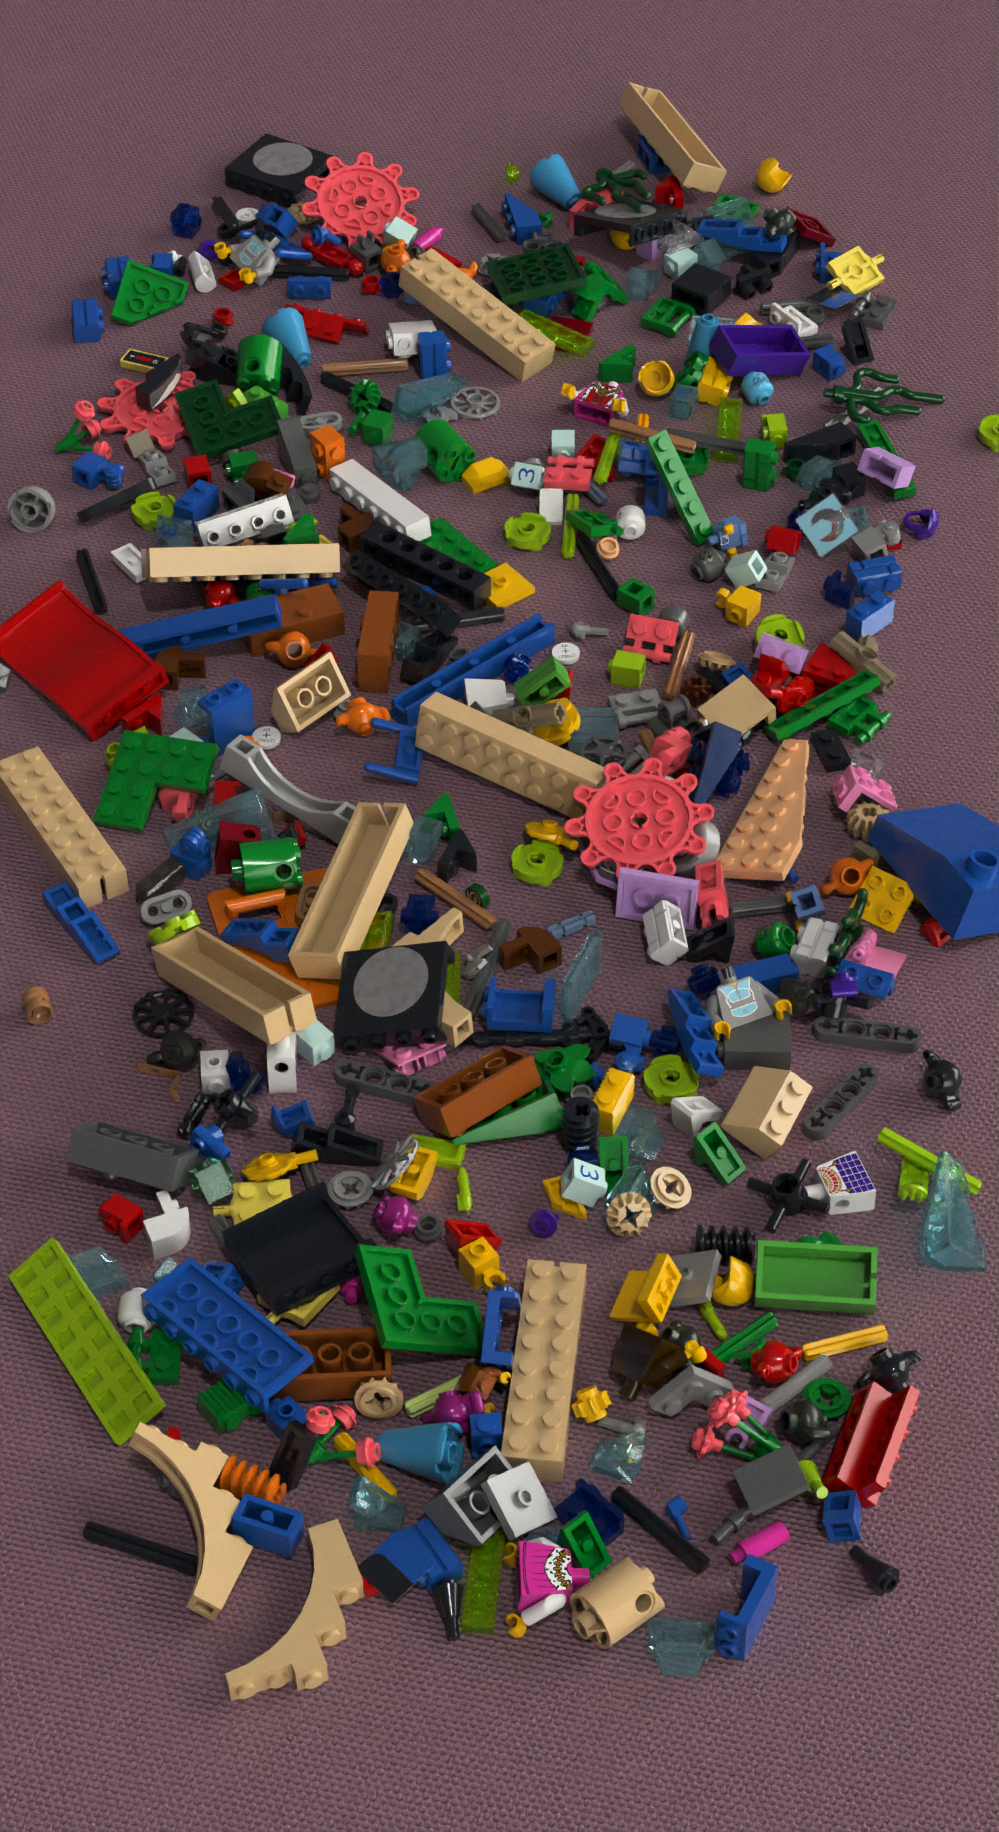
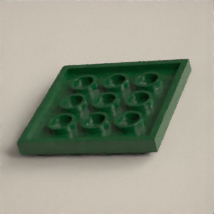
M568 243L485 263L486 271L500 301L509 306L524 300H536L545 295H557L561 291L578 290L582 286L587 285L586 276Z

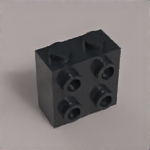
M694 263L672 282L671 299L691 305L695 311L701 314L711 313L731 295L732 277Z

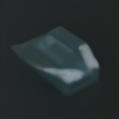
M631 267L628 279V297L631 300L648 301L650 292L661 283L663 269L642 270Z
M819 455L815 456L801 466L797 476L798 486L810 489L818 488L819 482L822 479L832 478L833 467L844 464L842 462L843 459L832 460Z
M201 685L180 690V703L173 713L178 730L183 727L189 729L207 726L206 712L197 703L198 699L208 694L205 686Z
M631 1104L615 1135H627L628 1156L644 1158L654 1162L665 1142L658 1128V1113Z
M640 1161L630 1163L604 1200L607 1206H609L610 1202L622 1193H638L651 1205L652 1217L662 1204H656L657 1198L655 1195L649 1194L651 1191V1186L648 1184L650 1179ZM625 1207L627 1216L623 1220H634L633 1215L636 1212H632Z
M102 1246L71 1255V1262L96 1299L130 1288L129 1280L121 1262L112 1258Z
M650 1618L648 1652L655 1657L662 1675L698 1677L706 1660L714 1655L715 1622Z

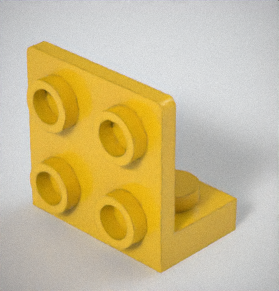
M874 866L871 867L860 889H867L869 893L861 919L892 934L896 932L911 903L914 902L918 905L921 903L909 889L906 881ZM857 894L853 902L851 903L849 909L854 907L857 899Z
M658 1253L649 1271H629L609 1315L612 1321L662 1323L682 1277L668 1253Z

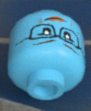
M762 372L748 373L741 383V391L752 405H764L773 395V385Z

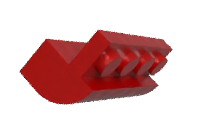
M873 1381L855 1392L822 1478V1484L828 1489V1493L856 1490L862 1508L876 1506L880 1493L890 1484L891 1477L889 1475L892 1467L899 1459L900 1453L898 1451L900 1445L909 1432L907 1426L910 1418L917 1410L916 1402L920 1393L919 1390L909 1385L892 1395Z

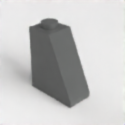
M299 416L276 420L279 458L287 473L295 476V488L297 489L305 483L318 484L317 465Z
M782 1011L784 1017L782 1020H778L776 1014L732 1028L729 1039L724 1035L723 1042H718V1058H723L724 1070H751L754 1066L790 1070L791 1033L789 1012Z

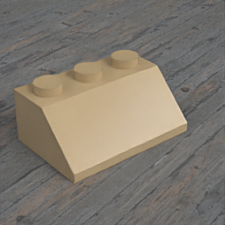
M327 652L274 688L271 712L281 733L301 731L351 696L332 653Z
M754 1066L750 1070L720 1127L765 1160L784 1143L813 1087L791 1070Z

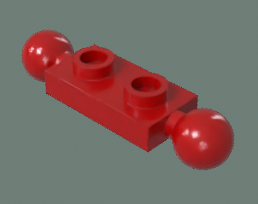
M311 235L305 236L301 241V247L306 249L307 252H311L313 258L333 268H348L349 273L353 276L362 274L364 270L362 261L355 259V255L326 240L322 246H317L312 241Z

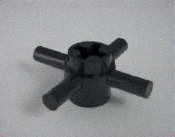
M828 980L823 981V988L811 985L815 995L810 996L808 1002L811 1006L820 1005L819 1014L822 1016L845 1018L848 1005L865 1010H871L873 1007V1001L860 997L861 993L859 992L857 997L830 999Z
M253 1070L238 1092L227 1089L221 1094L217 1092L211 1094L210 1101L214 1103V1111L219 1114L220 1118L216 1126L220 1128L222 1133H224L229 1125H234L239 1130H245L251 1124H255L258 1121L257 1108L248 1099L262 1078V1075Z
M801 1159L794 1174L788 1172L781 1173L774 1178L772 1184L752 1177L749 1178L747 1188L770 1195L772 1204L775 1207L765 1226L768 1232L775 1233L784 1215H795L803 1207L828 1214L830 1203L806 1196L805 1189L801 1184L811 1167L809 1160Z

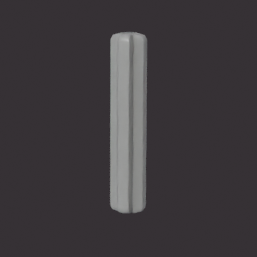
M826 1355L817 1357L763 1398L760 1403L773 1409L774 1413L803 1391L808 1383L820 1378L832 1368V1362Z

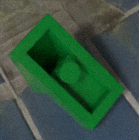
M590 274L586 277V286H582L578 290H571L579 295L571 313L588 322L592 321L609 285L607 281L595 274Z
M629 344L600 361L598 380L600 382H632L633 367L636 366V347Z
M303 514L283 538V545L320 544L319 534L316 532L312 514Z
M447 792L443 793L425 812L424 832L441 831L442 837H447L450 843L457 830L460 829L449 793Z
M716 1121L693 1137L696 1166L707 1162L722 1186L730 1183L747 1169Z
M627 1135L598 1136V1167L605 1169V1182L608 1184L605 1194L630 1192Z
M583 1510L560 1528L556 1544L570 1551L577 1568H589L590 1579L612 1562L588 1511Z

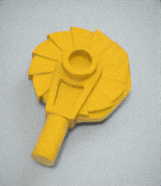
M543 820L542 823L533 821L525 824L526 833L531 837L549 841L556 845H563L573 851L579 846L578 841L572 839L565 832L564 826H559L560 824L557 821Z
M316 1149L295 1154V1152L265 1153L257 1159L255 1158L250 1164H247L245 1169L241 1170V1173L249 1181L275 1180L287 1171L298 1168V1165L318 1161V1154Z

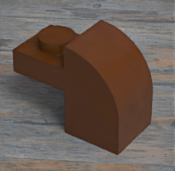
M256 461L247 467L242 479L254 489V500L259 501L263 492L273 496L283 493L287 497L294 478L273 470L274 463Z
M348 503L340 506L338 543L350 555L355 548L360 551V535L373 525L372 515L369 511L360 514L359 511L354 510Z
M174 646L161 651L154 660V662H158L163 666L169 683L160 690H179L181 677L206 679L205 654L183 653L182 646Z
M542 928L517 929L516 939L499 946V965L506 971L528 961L534 970L541 974L562 965V946L550 932Z

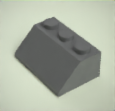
M495 1445L473 1459L427 1501L422 1508L441 1533L472 1545L480 1546L501 1527L480 1484L513 1468Z

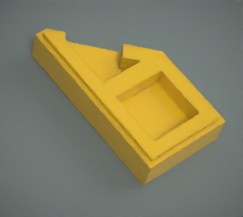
M561 1176L542 1180V1187L551 1208L581 1220L587 1219V1211L583 1204L561 1197Z

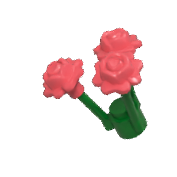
M735 1389L728 1392L724 1398L719 1397L711 1402V1406L707 1411L711 1421L705 1428L698 1427L691 1441V1448L697 1451V1459L701 1460L704 1454L713 1450L719 1453L724 1451L754 1461L784 1445L776 1440L777 1437L767 1431L751 1415L752 1411L746 1407L748 1392L745 1390L740 1393ZM740 1418L743 1421L746 1419L760 1433V1435L756 1433L754 1430H752L750 1427H748L746 1424H744L742 1421H740ZM726 1423L732 1427L737 1426L755 1440L751 1448L755 1454L723 1444L722 1440L715 1438L712 1428L716 1427L718 1429L722 1424Z

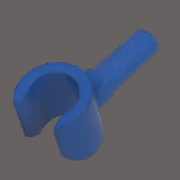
M676 1496L668 1501L666 1516L670 1520L675 1521L681 1535L689 1541L691 1536L681 1516L687 1512V1505L680 1496Z

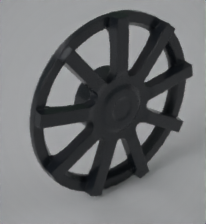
M171 988L152 993L149 991L146 993V996L134 1004L133 1020L135 1025L143 1033L154 1037H165L170 1032L169 1024L173 1021L182 1026L177 1030L183 1031L194 1018V1006L188 995L171 991ZM164 996L163 1002L159 1003L156 997ZM170 996L178 998L172 1003H168ZM150 1000L155 1006L152 1007L143 1004ZM182 1002H185L188 1006L184 1008H175ZM139 1010L151 1012L138 1017ZM189 1013V1018L185 1021L175 1014ZM153 1018L152 1023L147 1029L140 1024L145 1020ZM158 1024L165 1027L166 1033H156L153 1030Z

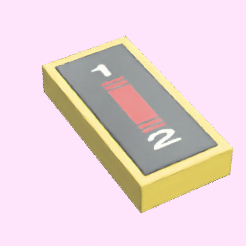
M129 348L120 359V367L146 373L169 358Z

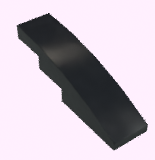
M282 344L280 386L285 388L286 399L295 401L297 413L306 415L312 399L309 383L295 358Z

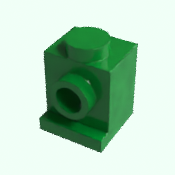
M633 577L617 589V604L634 614L644 616L654 608L655 589Z

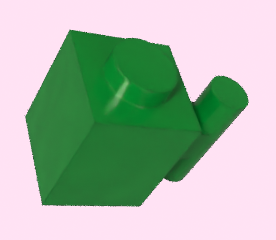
M372 409L366 417L364 412H359L348 427V432L354 435L357 430L362 431L363 443L384 447L394 432L393 413Z
M256 451L228 454L229 463L225 464L227 478L231 477L234 484L242 479L247 467L251 463L258 461Z

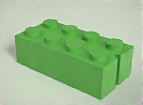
M758 1240L754 1307L873 1315L876 1306L877 1279L875 1278L877 1274L878 1247Z

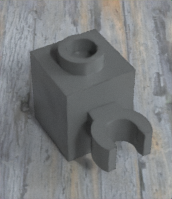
M369 230L367 231L366 238L359 234L357 242L350 245L351 254L355 255V259L362 261L365 274L382 267L380 257L383 249L374 243L375 235Z

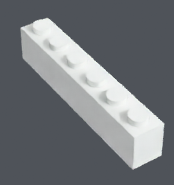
M348 460L329 469V484L332 490L339 493L346 501L352 503L363 513L369 511L375 522L378 521L417 541L431 536L429 516L355 460Z

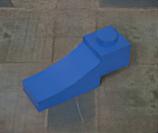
M233 918L219 936L227 944L254 949L270 956L273 961L291 962L288 954L299 932V928H278L274 919Z

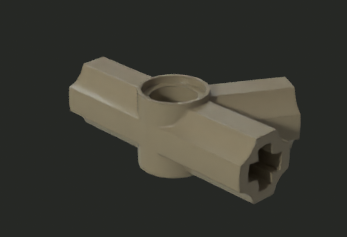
M841 631L831 640L830 648L857 671L856 674L866 669L879 676L881 684L876 688L880 692L886 693L894 686L897 681L896 675L877 660L879 645L876 643L875 637L871 635L859 637L856 642L844 631Z
M562 702L530 706L519 705L514 708L493 710L491 716L533 735L536 728L563 724L566 718V709L563 707Z

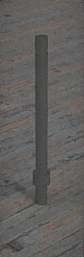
M831 1423L827 1427L831 1431L830 1439L813 1440L797 1455L798 1461L811 1460L840 1433L839 1428ZM747 1502L737 1511L733 1510L724 1518V1523L710 1535V1541L714 1545L719 1546L732 1532L737 1533L746 1525V1519L752 1515Z

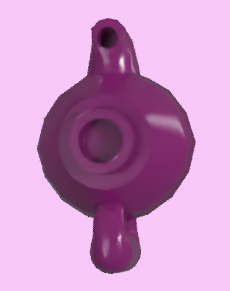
M384 1195L381 1201L377 1203L373 1212V1217L377 1218L376 1222L381 1232L387 1237H396L402 1232L410 1235L418 1221V1214L411 1210L410 1202L401 1196L391 1197Z
M456 1389L439 1393L440 1400L435 1402L431 1412L422 1414L421 1418L426 1425L453 1422L458 1423L463 1432L469 1431L468 1421L470 1420V1414H481L485 1410L482 1395L478 1391L468 1392L464 1396L462 1394L457 1395Z

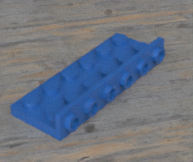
M191 1257L141 1294L142 1313L149 1322L158 1324L168 1338L176 1339L190 1356L195 1355L199 1358L209 1372L217 1373L231 1390L236 1389L243 1395L250 1406L258 1407L264 1413L270 1409L268 1399L313 1364V1355Z

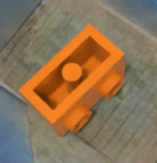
M326 425L310 432V443L317 465V476H320L325 482L329 483V469L346 462L345 439L332 426Z

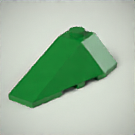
M547 1074L540 1076L542 1085L467 1128L463 1135L452 1137L453 1144L540 1134L546 1131H556L563 1126L564 1111Z

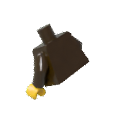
M638 1322L636 1327L624 1323L620 1339L614 1345L615 1357L612 1364L613 1371L626 1376L619 1393L636 1400L643 1384L655 1389L660 1388L664 1379L675 1369L687 1364L688 1359L692 1363L704 1361L707 1357L704 1347L699 1346L696 1341L690 1340L685 1344V1351H683L681 1346L658 1337L659 1332L653 1323L647 1325L645 1322Z

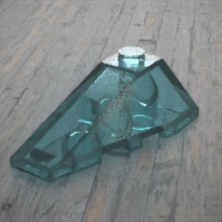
M450 372L397 385L392 411L400 414V417L406 420L423 416L447 402L467 386L469 380Z
M260 787L233 796L164 828L171 850L177 845L188 829L194 826L203 831L206 839L210 840V851H215L219 820L258 826L261 832V840L277 839Z
M944 1150L938 1155L921 1229V1256L927 1263H930L940 1271L984 1272L987 1270L985 1244L983 1237H977L974 1223L978 1222L976 1212L971 1211L967 1202V1198L971 1194L962 1163Z

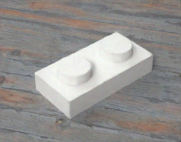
M131 543L110 552L111 560L136 583L147 579L142 578L141 552Z

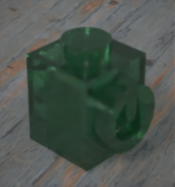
M208 1156L195 1162V1167L189 1170L192 1176L189 1179L195 1195L200 1194L203 1201L208 1205L235 1192L232 1184L236 1183V1180L225 1158L218 1160L215 1157L211 1159Z

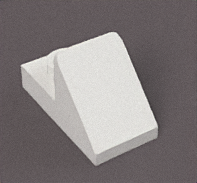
M540 489L539 514L544 516L546 522L550 523V525H562L563 523L562 489Z
M704 1096L677 1097L671 1101L673 1125L692 1140L698 1134L703 1123H706V1121H719L723 1110Z

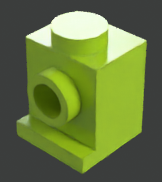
M784 413L761 415L760 434L763 440L775 442V449L784 448L788 433Z

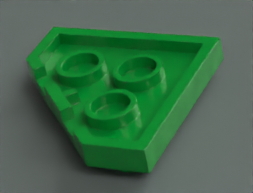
M128 259L110 319L131 326L177 307L184 301L189 282Z

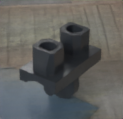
M748 264L742 265L740 273L736 274V287L732 289L734 295L741 294L745 300H749L756 295L757 290L755 288L757 287L764 294L770 292L774 285L770 278L771 268L767 266L757 270L756 267L751 268Z

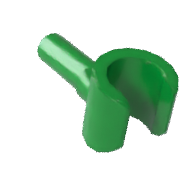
M537 212L544 228H549L554 224V221L550 220L553 217L552 212H547L546 214Z
M760 1338L750 1351L737 1353V1359L742 1360L741 1370L752 1369V1354L755 1350H761L762 1346L766 1343L764 1338Z

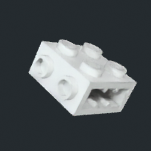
M432 320L388 323L389 330H385L386 344L388 343V349H392L394 356L409 358L411 355L418 354V333H431L437 330Z

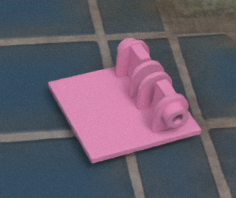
M872 929L864 930L844 959L893 973L895 978L907 958V954L876 946V932Z
M437 1041L434 1044L417 1043L406 1047L398 1045L386 1046L383 1049L374 1050L396 1066L392 1068V1071L409 1076L414 1074L415 1071H421L420 1065L423 1069H426L428 1066L430 1067L442 1062V1058L446 1057L443 1047L447 1045L443 1041Z

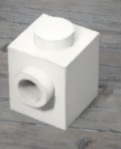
M228 1049L200 1051L203 1093L212 1094L217 1092L221 1094L223 1091L231 1089Z

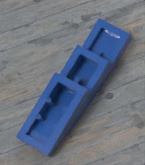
M703 219L697 228V233L738 248L782 253L787 244L786 235H774L769 239L766 235L765 227H744L743 219Z
M66 882L42 892L43 900L57 920L97 965L120 954V949L94 911L90 912L80 896L76 897Z
M669 988L667 994L672 1018L679 1040L692 1067L697 1074L721 1078L725 1068L715 1055L718 1042L709 1031L713 1020L693 992Z

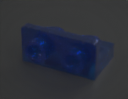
M582 1478L576 1481V1491L554 1508L558 1516L556 1519L562 1525H566L583 1510L588 1511L605 1547L624 1533V1514L617 1504L606 1500L595 1485L588 1484Z

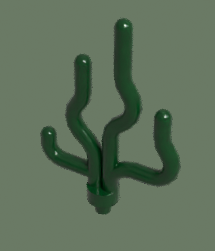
M601 168L596 171V181L598 183L584 187L580 192V196L584 200L593 201L604 206L606 199L595 192L602 191L608 187L613 190L610 197L614 202L626 204L636 212L641 213L644 210L643 205L631 197L621 195L622 187L635 188V192L639 196L649 200L651 193L643 188L644 185L640 181L631 179L640 178L641 180H646L648 175L639 169L613 174L609 169Z
M871 368L856 370L853 374L852 387L844 388L841 385H833L832 389L825 388L823 392V397L831 398L832 403H846L847 414L856 423H870L871 418L868 415L857 413L855 404L863 405L872 412L883 416L893 414L917 416L921 414L922 410L918 406L895 404L884 407L873 401L883 400L891 395H900L913 401L938 404L945 402L943 395L914 392L901 386H889L882 391L861 390L862 377H870L883 383L897 384L900 382V378L897 375L884 374Z
M865 888L857 891L854 907L850 908L846 916L841 919L842 934L838 941L828 946V952L832 954L834 961L832 966L825 970L827 980L833 979V974L838 972L841 960L848 954L852 942L858 940L864 931L860 920L869 895L868 890Z

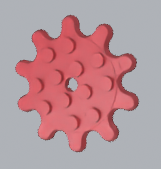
M368 152L360 153L357 157V162L351 166L345 165L338 157L332 156L326 161V166L330 171L327 177L308 176L305 179V186L309 191L314 192L317 198L312 202L303 204L302 212L304 216L322 219L324 221L322 228H327V231L335 236L347 238L349 249L350 245L357 242L359 234L366 238L368 230L375 235V241H378L383 248L387 245L383 243L385 234L382 232L387 222L392 223L396 216L412 226L416 225V217L406 212L404 206L415 202L419 197V191L414 187L403 188L398 185L397 179L403 171L402 167L398 164H391L385 169H377L373 165V156ZM362 201L366 204L365 207L358 206L357 204L355 205V202Z
M192 371L182 372L175 390L151 412L137 406L135 387L144 381L137 383L124 378L115 381L114 386L120 395L112 398L103 397L97 401L100 411L113 414L111 417L101 421V428L105 433L127 432L124 436V442L128 447L129 445L125 437L146 428L152 442H158L163 450L172 449L175 440L183 436L190 437L174 393L194 387L196 374Z
M649 758L644 762L642 770L637 774L626 773L618 763H608L603 769L606 778V784L598 789L585 785L577 787L573 792L574 799L586 807V812L582 817L569 819L565 823L564 829L570 837H583L590 840L589 847L580 856L583 865L587 868H594L602 862H612L617 865V880L621 867L636 870L652 868L659 874L674 876L676 873V865L673 862L674 856L679 853H689L694 856L702 855L706 850V841L693 832V827L700 823L709 822L714 816V808L707 803L695 804L689 800V794L696 788L698 783L696 776L686 773L675 780H668L662 776V762L657 758ZM637 818H643L646 820V822L641 825L642 827H639V825L634 824L633 821Z

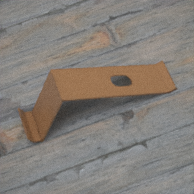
M276 809L273 810L274 823L292 821L293 819L299 821L297 817L288 811L276 813ZM304 842V843L302 844V846H303V849L306 850V844H305V842Z
M136 1060L138 1072L173 1079L174 1082L170 1088L171 1100L179 1099L178 1090L176 1089L181 1081L180 1071L140 1063ZM151 1069H156L159 1072H153Z

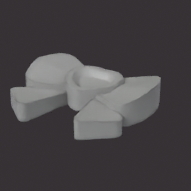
M437 406L436 410L438 413L436 415L427 412L423 415V421L427 423L436 419L446 422L458 419L457 412L446 406Z
M488 943L475 948L470 954L465 956L468 963L461 975L466 980L473 979L479 970L487 964L488 961L481 957L493 950Z

